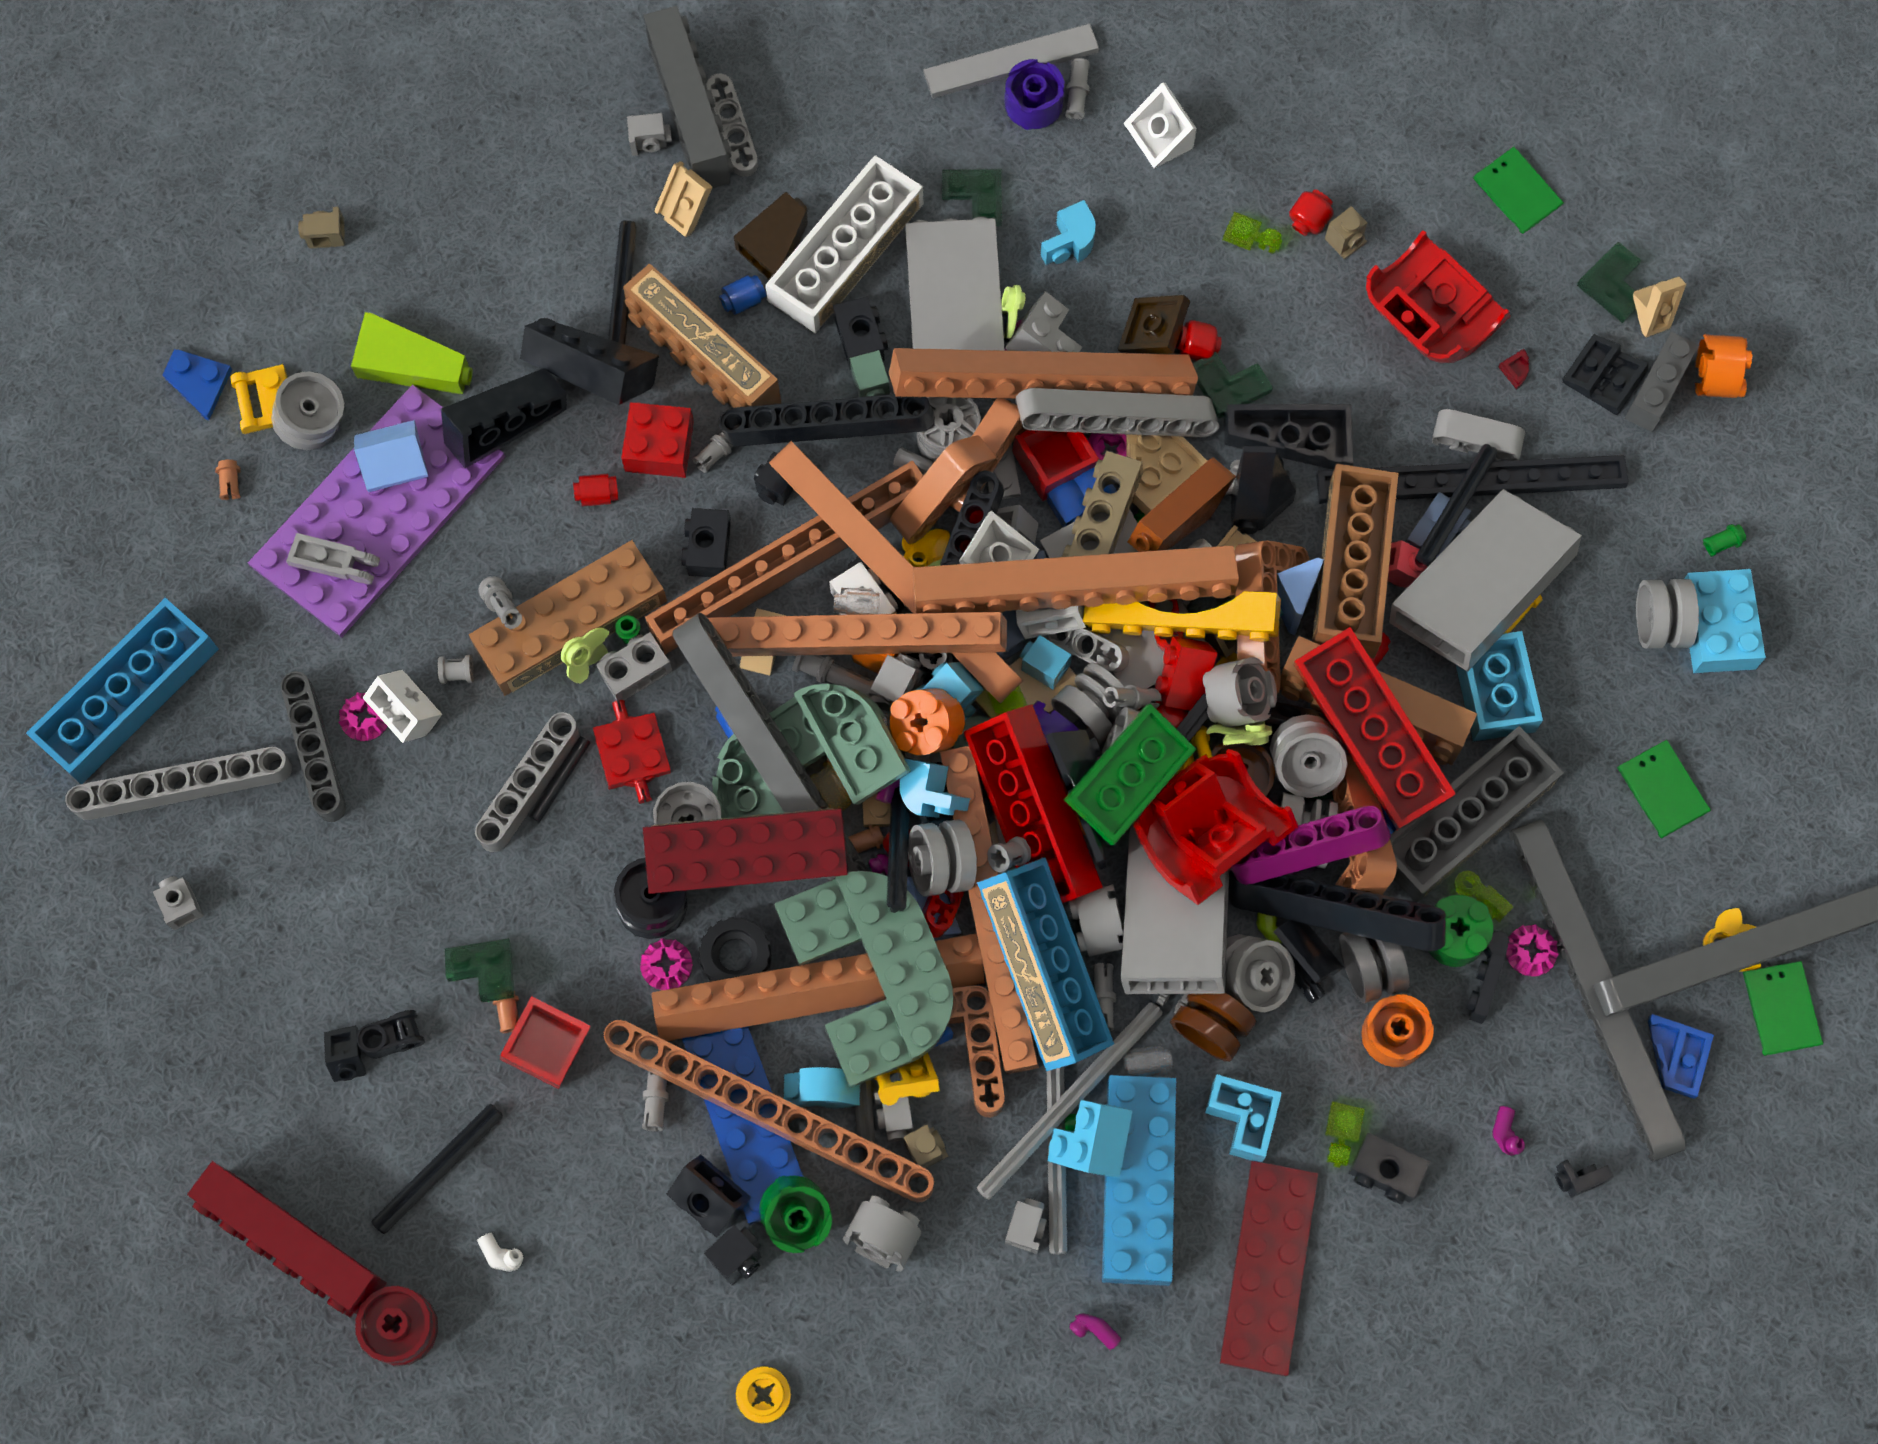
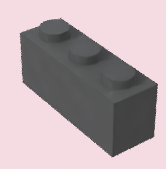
M1671 332L1624 419L1653 432L1699 345Z

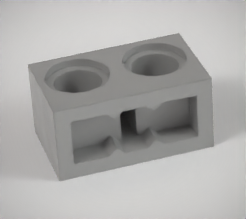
M651 632L644 636H636L627 643L626 647L617 652L611 651L605 654L600 659V662L596 664L599 674L618 703L619 700H626L672 672L668 658ZM651 653L654 655L653 659L649 662L639 661L643 654ZM624 669L627 671L623 678L615 679L612 677L616 670Z
M899 653L897 657L887 655L870 690L895 701L905 693L920 687L928 671L920 668L922 665L920 660L902 653Z

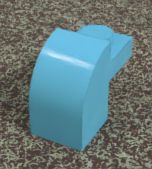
M1083 200L1057 212L1056 225L1061 234L1041 243V257L1046 265L1052 262L1060 264L1066 261L1072 253L1079 263L1090 254L1094 245L1095 220L1086 202Z
M904 758L911 772L900 778V793L904 804L911 812L919 816L939 818L940 813L954 815L955 810L968 811L970 798L944 792L948 766Z
M800 1068V1072L784 1074V1099L801 1108L822 1106L839 1109L860 1106V1084L850 1088L843 1070L840 1068Z

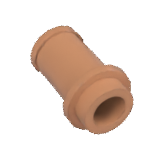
M221 460L215 469V472L219 474V497L221 500H229L228 488H231L232 499L240 498L238 473H240L241 468L237 466V461Z
M870 824L868 825L869 829L848 837L858 853L873 847L880 848V845L883 844V835L879 825L872 827Z
M514 990L495 993L493 1005H497L501 1028L500 1033L513 1032L519 1020L516 1004L519 1001V996H515Z

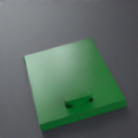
M1512 147L1473 177L1499 209L1520 229L1519 231L1522 234L1564 204L1515 147Z
M1667 740L1617 767L1638 803L1658 831L1660 838H1664L1711 811Z
M1802 961L1743 972L1764 1056L1823 1045Z

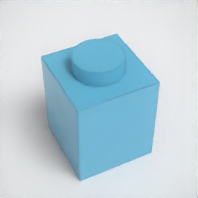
M1039 635L1034 643L1031 641L1027 643L1020 655V658H1022V671L1054 690L1070 667L1072 655Z

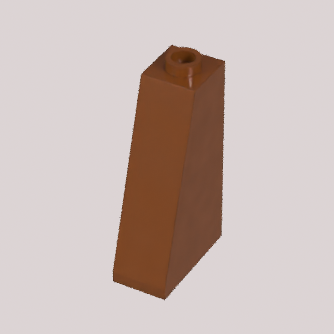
M1212 457L1138 522L1127 542L1138 552L1168 550L1212 517L1236 476Z

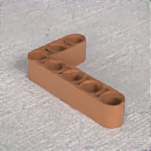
M1270 540L1238 544L1235 548V557L1239 580L1235 598L1244 591L1278 594L1277 573L1310 561L1306 549ZM1279 631L1278 637H1269V641L1266 642L1252 641L1249 639L1250 636L1237 635V660L1250 657L1260 659L1263 664H1260L1263 669L1272 673L1278 694L1281 685Z
M1346 754L1348 765L1345 776L1339 785L1332 790L1334 802L1338 803L1337 813L1340 814L1364 806H1374L1381 811L1384 818L1380 802L1351 756ZM1389 839L1388 843L1381 848L1350 856V864L1335 885L1383 895L1395 878L1397 870L1391 840Z

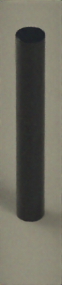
M582 736L578 738L529 815L530 818L539 823L541 822L591 742Z

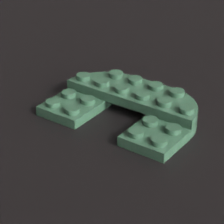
M834 684L807 686L794 692L795 697L769 713L804 769L827 755L854 805L861 804L911 772L882 719L885 716L871 698L856 689ZM733 734L724 744L717 757L720 759L717 774L713 776L712 782L713 793L721 806V818L783 813V809L737 737Z
M868 871L848 872V875L835 876L834 880L774 903L799 966L862 941L886 1000L825 1024L826 1032L850 1088L912 1063L926 1055L943 1036L953 1007L951 979L919 904L907 890L906 909L903 912H890V908L886 905L888 877Z

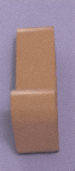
M997 398L972 436L979 435L999 458L1000 462L1014 441L1015 436L1027 429L1022 426L1017 405L1005 398ZM972 480L969 481L950 505L959 512Z
M979 435L953 442L940 454L891 515L889 521L908 544L916 543L927 534L969 481L978 472L984 470L991 471L999 462V458Z
M981 986L953 988V1009L948 1024L964 1023L974 1105L980 1115L992 1118L997 1116L1004 1107V1089L990 995ZM972 997H980L985 1001V1006L980 1010H973L967 1005V1002ZM976 1029H984L989 1033L990 1037L987 1041L980 1043L974 1041L971 1035ZM981 1061H988L994 1066V1071L989 1075H982L977 1072L975 1067ZM991 1084L992 1098L998 1099L994 1101V1107H987L986 1102H981L985 1099V1085Z

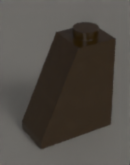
M787 192L783 193L734 236L735 249L770 280L797 248L808 224L807 207L799 198H792Z

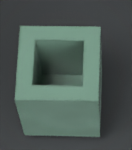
M879 350L850 358L851 372L859 397L890 394L889 379Z

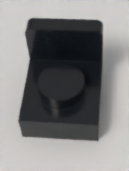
M357 1025L324 1032L325 1064L334 1082L349 1081L366 1075V1069L361 1060V1049L357 1043L359 1032Z
M1568 1160L1556 1166L1558 1173H1555L1557 1184L1563 1192L1568 1191L1571 1198L1605 1184L1613 1178L1608 1165L1597 1169L1595 1164L1587 1166L1576 1172L1578 1178Z

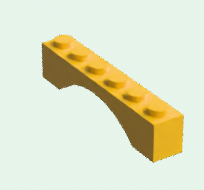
M1244 591L1233 600L1214 609L1184 614L1159 611L1139 602H1133L1128 605H1120L1118 603L1102 604L1097 607H1087L1084 605L1083 623L1092 628V632L1109 634L1111 629H1121L1127 635H1142V631H1154L1156 636L1172 637L1174 632L1186 633V637L1205 638V634H1218L1217 638L1224 640H1236L1237 635L1250 636L1249 639L1252 641L1266 642L1269 641V637H1278L1281 599L1277 593Z

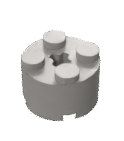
M1250 657L1219 664L1204 674L1203 685L1208 704L1207 714L1212 722H1219L1226 727H1236L1269 719L1272 715H1268L1270 708L1276 706L1277 688L1272 673L1263 669L1260 665L1263 662L1260 659Z
M1113 884L1103 886L1101 889L1069 901L1073 920L1079 919L1082 931L1076 933L1080 951H1087L1089 957L1123 950V943L1120 942L1119 937L1124 933L1118 899L1110 898L1109 892L1115 891Z
M872 1195L869 1201L861 1202L843 1237V1241L847 1246L850 1241L857 1245L855 1252L887 1269H889L891 1263L897 1264L896 1271H903L922 1234L918 1227L920 1220L909 1212L902 1211L900 1214L888 1208L890 1204L887 1201Z

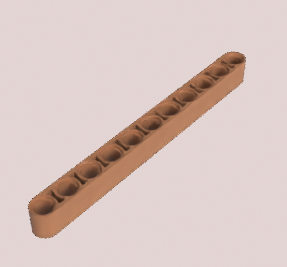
M790 441L769 464L910 611L916 614L913 566L812 461ZM996 652L952 653L999 703L1004 701L1023 682Z
M614 1020L605 1028L604 1040L610 1051L615 1055L908 1200L917 1203L924 1202L932 1195L934 1180L932 1174L927 1169L623 1020ZM619 1031H625L629 1034L628 1040L622 1045L612 1043L614 1034ZM652 1045L658 1048V1054L653 1059L647 1060L641 1057L642 1050L645 1047ZM677 1060H684L688 1063L686 1071L682 1074H674L670 1070L671 1065ZM705 1075H715L718 1081L713 1088L705 1089L700 1086V1081ZM736 1089H743L748 1093L746 1100L738 1104L730 1101V1094ZM765 1104H774L778 1108L775 1116L771 1118H763L759 1114L760 1108ZM796 1118L804 1119L808 1124L807 1128L801 1133L792 1132L789 1129V1124L792 1120ZM825 1133H832L838 1139L837 1143L831 1148H825L819 1144V1138ZM860 1147L866 1150L868 1156L865 1161L855 1163L850 1160L849 1153L852 1149ZM886 1162H891L898 1168L896 1175L891 1178L883 1177L879 1173L880 1166ZM915 1177L924 1178L928 1183V1188L922 1193H916L910 1189V1181Z

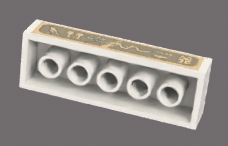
M874 155L766 283L768 302L816 334L832 315V305L842 303L905 227V223H908L923 205V186Z

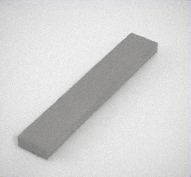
M1086 24L924 69V76L931 96L935 98L1007 78L1010 70L1016 64L1027 59H1038L1040 63L1047 64L1049 62L1055 65L1098 53L1099 47L1091 25Z

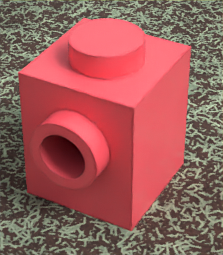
M1402 540L1391 543L1388 571L1389 582L1404 588L1409 587L1427 568L1423 563L1416 560L1420 549Z

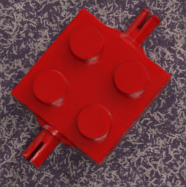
M619 700L622 712H620L618 702L614 701L612 706L616 720L609 724L593 727L608 789L622 786L635 787L639 804L644 803L642 791H644L646 802H649L652 798L647 783L656 777L671 773L655 712L637 717L628 716L625 700Z

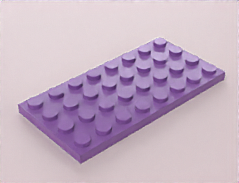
M413 384L370 431L415 420L428 477L368 492L353 448L248 562L251 568L341 638L505 458V454L498 449L465 469L444 444L441 408L443 407ZM296 533L352 546L356 550L379 557L380 562L377 567L363 565L357 561H354L352 567L360 571H366L374 576L372 584L355 582L349 578L345 580L289 566L286 560Z

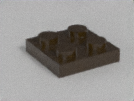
M1185 295L1135 298L1118 351L1120 353L1138 354L1174 353L1191 301Z

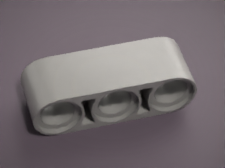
M1444 409L1438 412L1432 443L1437 446L1438 443L1450 446L1449 449L1468 453V451L1478 453L1482 445L1489 444L1497 449L1494 460L1498 461V458L1514 461L1520 460L1526 432L1516 425L1456 410Z

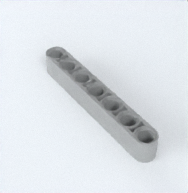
M1028 388L1016 396L1023 428L1027 430L1207 437L1216 433L1219 429L1212 400L1206 396Z
M277 747L261 748L76 785L67 792L65 802L67 807L79 818L93 820L279 783L291 775L292 763L285 753ZM282 760L279 768L269 770V766L273 761ZM250 766V770L246 775L237 777L242 767ZM218 772L216 780L206 783V779L211 773ZM186 779V783L182 788L174 789L178 780ZM154 785V789L149 795L142 796L147 786ZM122 791L120 799L111 802L112 796L116 792ZM90 798V802L86 807L79 808V804L83 799Z

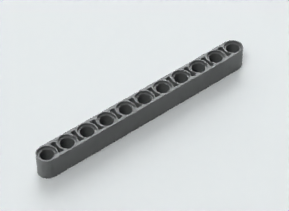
M698 613L672 631L674 640L783 811L794 812L829 808L710 620L704 614ZM845 833L848 872H870ZM835 876L826 877V878H827V880H828V882H829V881H831V880H834V879H835Z
M1538 820L1510 830V840H1514L1518 848L1516 854L1523 870L1527 869L1531 878V881L1528 882L1536 900L1540 899L1544 908L1542 914L1548 928L1553 929L1557 938L1559 953L1562 959H1566L1570 968L1568 973L1575 989L1579 988L1583 1000H1581L1585 1013L1588 1019H1592L1595 1025V1036L1601 1049L1606 1050L1610 1060L1607 1063L1615 1081L1619 1080L1622 1087V1098L1628 1111H1632L1637 1123L1634 1125L1642 1143L1646 1142L1650 1151L1649 1159L1654 1162L1684 1151L1686 1144L1683 1134L1628 1010L1608 1017L1604 1015L1593 985L1612 978L1613 975L1546 824L1543 820Z
M1878 885L1593 985L1604 1015L1608 1017L1877 923Z

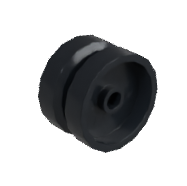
M639 858L626 865L618 875L614 887L618 917L628 931L635 936L647 939L662 938L676 931L684 921L688 907L686 890L649 894L645 858Z

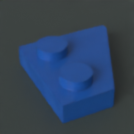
M174 349L162 375L205 419L210 420L232 372V368L226 364Z
M1654 1014L1650 1015L1648 1025L1661 1087L1695 1099L1698 1097L1714 1035Z

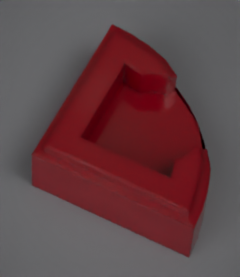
M1524 348L1501 362L1498 366L1516 390L1523 385L1529 372V357Z

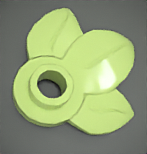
M1020 285L1007 286L1003 293L1002 313L1007 315L1008 318L1004 339H1009L1013 336L1018 310L1022 311L1025 304V293L1021 291Z
M595 628L583 637H575L565 643L561 651V660L567 665L566 674L570 680L579 684L584 682L589 676V666L598 662L608 653L603 644L610 633L607 629Z
M1264 721L1236 727L1214 724L1207 729L1206 733L1224 734L1223 745L1240 743L1262 745L1269 742L1272 728L1265 725Z

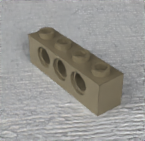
M1106 451L1103 460L1098 459L1093 472V477L1096 478L1093 488L1088 487L1085 492L1082 504L1086 506L1082 517L1077 516L1072 529V534H1075L1072 545H1066L1062 557L1114 554L1143 475L1142 461ZM1110 484L1120 487L1115 493H1106L1104 488ZM1100 512L1109 515V518L1103 522H1097L1093 519ZM1087 541L1099 543L1098 547L1091 551L1083 548Z

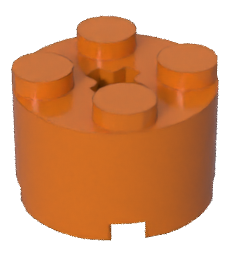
M1704 334V340L1701 339L1699 342L1695 360V367L1698 368L1699 377H1701V383H1695L1697 396L1744 397L1747 388V381L1744 379L1745 369H1750L1752 364V351L1747 350V339L1741 336Z
M930 688L907 692L898 700H895L890 707V730L898 748L913 755H928L952 748L956 744L955 742L959 735H962L965 726L964 711L957 699L950 696L943 689Z
M1399 994L1385 997L1379 1000L1366 1016L1362 1026V1043L1369 1055L1377 1062L1390 1067L1407 1066L1416 1061L1432 1041L1434 1027L1429 1015L1430 1013L1421 1001L1412 996ZM1396 1025L1402 1028L1399 1036L1393 1033Z

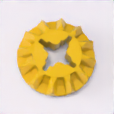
M754 1368L748 1371L738 1383L736 1389L737 1405L742 1414L753 1422L770 1423L783 1416L790 1404L791 1390L789 1383L784 1375L774 1368ZM754 1383L763 1389L775 1384L769 1394L772 1402L775 1404L773 1407L764 1401L759 1404L757 1403L754 1407L752 1406L758 1396L755 1392L756 1389L752 1386Z

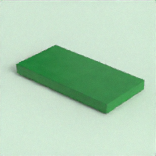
M1151 703L1147 704L1066 796L1064 801L1110 845H1115L1194 753L1196 748Z

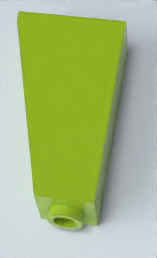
M365 312L351 364L356 378L412 386L413 384L418 388L463 394L465 385L469 386L471 384L473 371L469 367L465 355L375 314Z

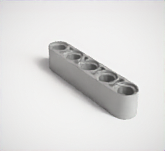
M559 712L549 719L475 828V835L486 851L498 852L508 844L580 737V731L574 717L570 714ZM562 726L572 727L571 731L564 736L556 734ZM546 751L554 753L549 761H539L542 753ZM528 777L536 778L535 783L531 787H521L524 779ZM510 803L518 804L514 813H503L506 805ZM496 829L500 831L495 840H485V836L490 830Z

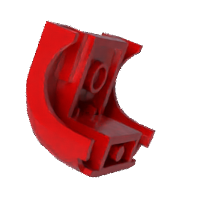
M1424 230L1394 263L1382 270L1375 265L1366 277V291L1374 308L1420 353L1430 360L1441 364L1454 363L1471 355L1511 317L1509 310H1504L1493 300L1492 295L1445 250L1437 247L1428 238Z
M1228 749L1226 754H1219L1210 758L1205 754L1170 779L1132 824L1146 854L1161 876L1171 886L1197 905L1223 886L1219 876L1260 844L1267 841L1275 846L1299 827L1292 809L1289 806L1282 808L1271 802L1251 779L1240 753Z

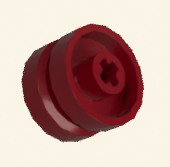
M402 1286L384 1287L371 1293L361 1304L355 1319L356 1337L361 1348L372 1358L393 1366L410 1365L422 1359L433 1347L438 1334V1317L432 1304L414 1290ZM399 1321H402L398 1324L401 1327V1329L398 1332H395V1324Z

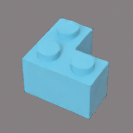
M944 662L932 672L933 678L926 685H921L916 690L939 688L947 691L946 693L956 698L961 704L966 721L976 711L971 704L984 689L960 662Z
M1216 1075L1211 1087L1205 1114L1237 1122L1229 1152L1230 1155L1251 1161L1263 1162L1266 1158L1282 1092Z
M1080 1100L1079 1111L1076 1115L1075 1131L1054 1128L1049 1144L1047 1161L1087 1173L1120 1178L1133 1111L1112 1105Z

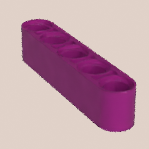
M1364 806L1298 825L1297 829L1275 846L1264 841L1233 865L1231 870L1237 881L1241 884H1254L1381 848L1388 843L1390 831L1381 811L1377 807Z

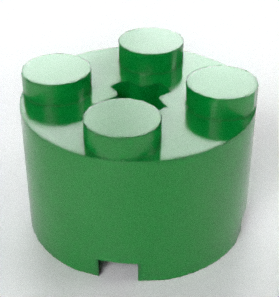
M1452 895L1439 900L1435 907L1441 908L1446 914V943L1442 949L1428 952L1435 960L1446 966L1461 967L1472 963L1488 947L1493 936V922L1489 909L1484 903L1465 895ZM1453 926H1457L1458 930L1463 932L1461 936H1457L1456 930L1452 929Z
M780 1176L766 1189L759 1205L760 1220L769 1238L781 1250L790 1253L805 1252L804 1250L821 1244L829 1234L832 1225L829 1203L821 1189L810 1179L802 1176ZM801 1211L800 1215L794 1214L792 1218L790 1217L792 1212Z

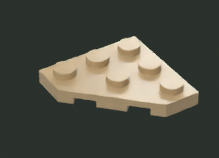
M1126 434L1127 457L1142 461L1143 475L1133 503L1145 515L1207 462L1184 437Z

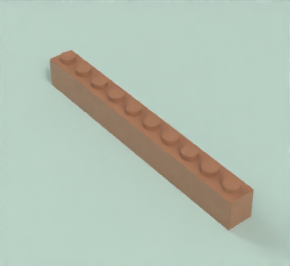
M894 348L889 369L890 380L897 397L1016 399V396L1021 391L1028 388L1193 395L1198 380V375L1189 355Z
M912 460L847 499L878 530L890 523L891 515L920 481L923 474ZM818 515L645 616L648 629L664 654H667L679 647L674 640L672 631L683 624L685 618H692L698 613L704 614L707 618L730 617L849 546Z
M1234 545L913 567L916 614L1003 613L1011 610L1031 612L1040 608L1060 610L1070 606L1082 605L1097 607L1102 604L1111 603L1128 605L1140 601L1159 603L1168 599L1189 601L1198 597L1213 596L1215 598H1225L1236 594L1239 580Z
M1001 612L708 618L733 657L1007 652V620Z
M969 746L940 752L942 765L948 766L946 778L948 793L970 798L968 811L955 810L953 819H960L966 823L975 845L977 856L976 880L972 889L968 890L1004 1069L1007 1074L1037 1069L1040 1067L1033 1034L1028 1025L1027 1017L1017 995L1016 987L1004 960L1002 949L993 930L991 919L977 882L1000 874L993 870L988 862V849L994 844L978 768Z
M976 934L935 941L949 973L952 988L984 983L983 961ZM867 953L651 992L659 1038L665 1041L868 1005L886 1000Z

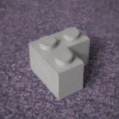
M1045 291L1028 310L1005 349L1008 351L1080 352L1082 346L1058 329L1069 309Z

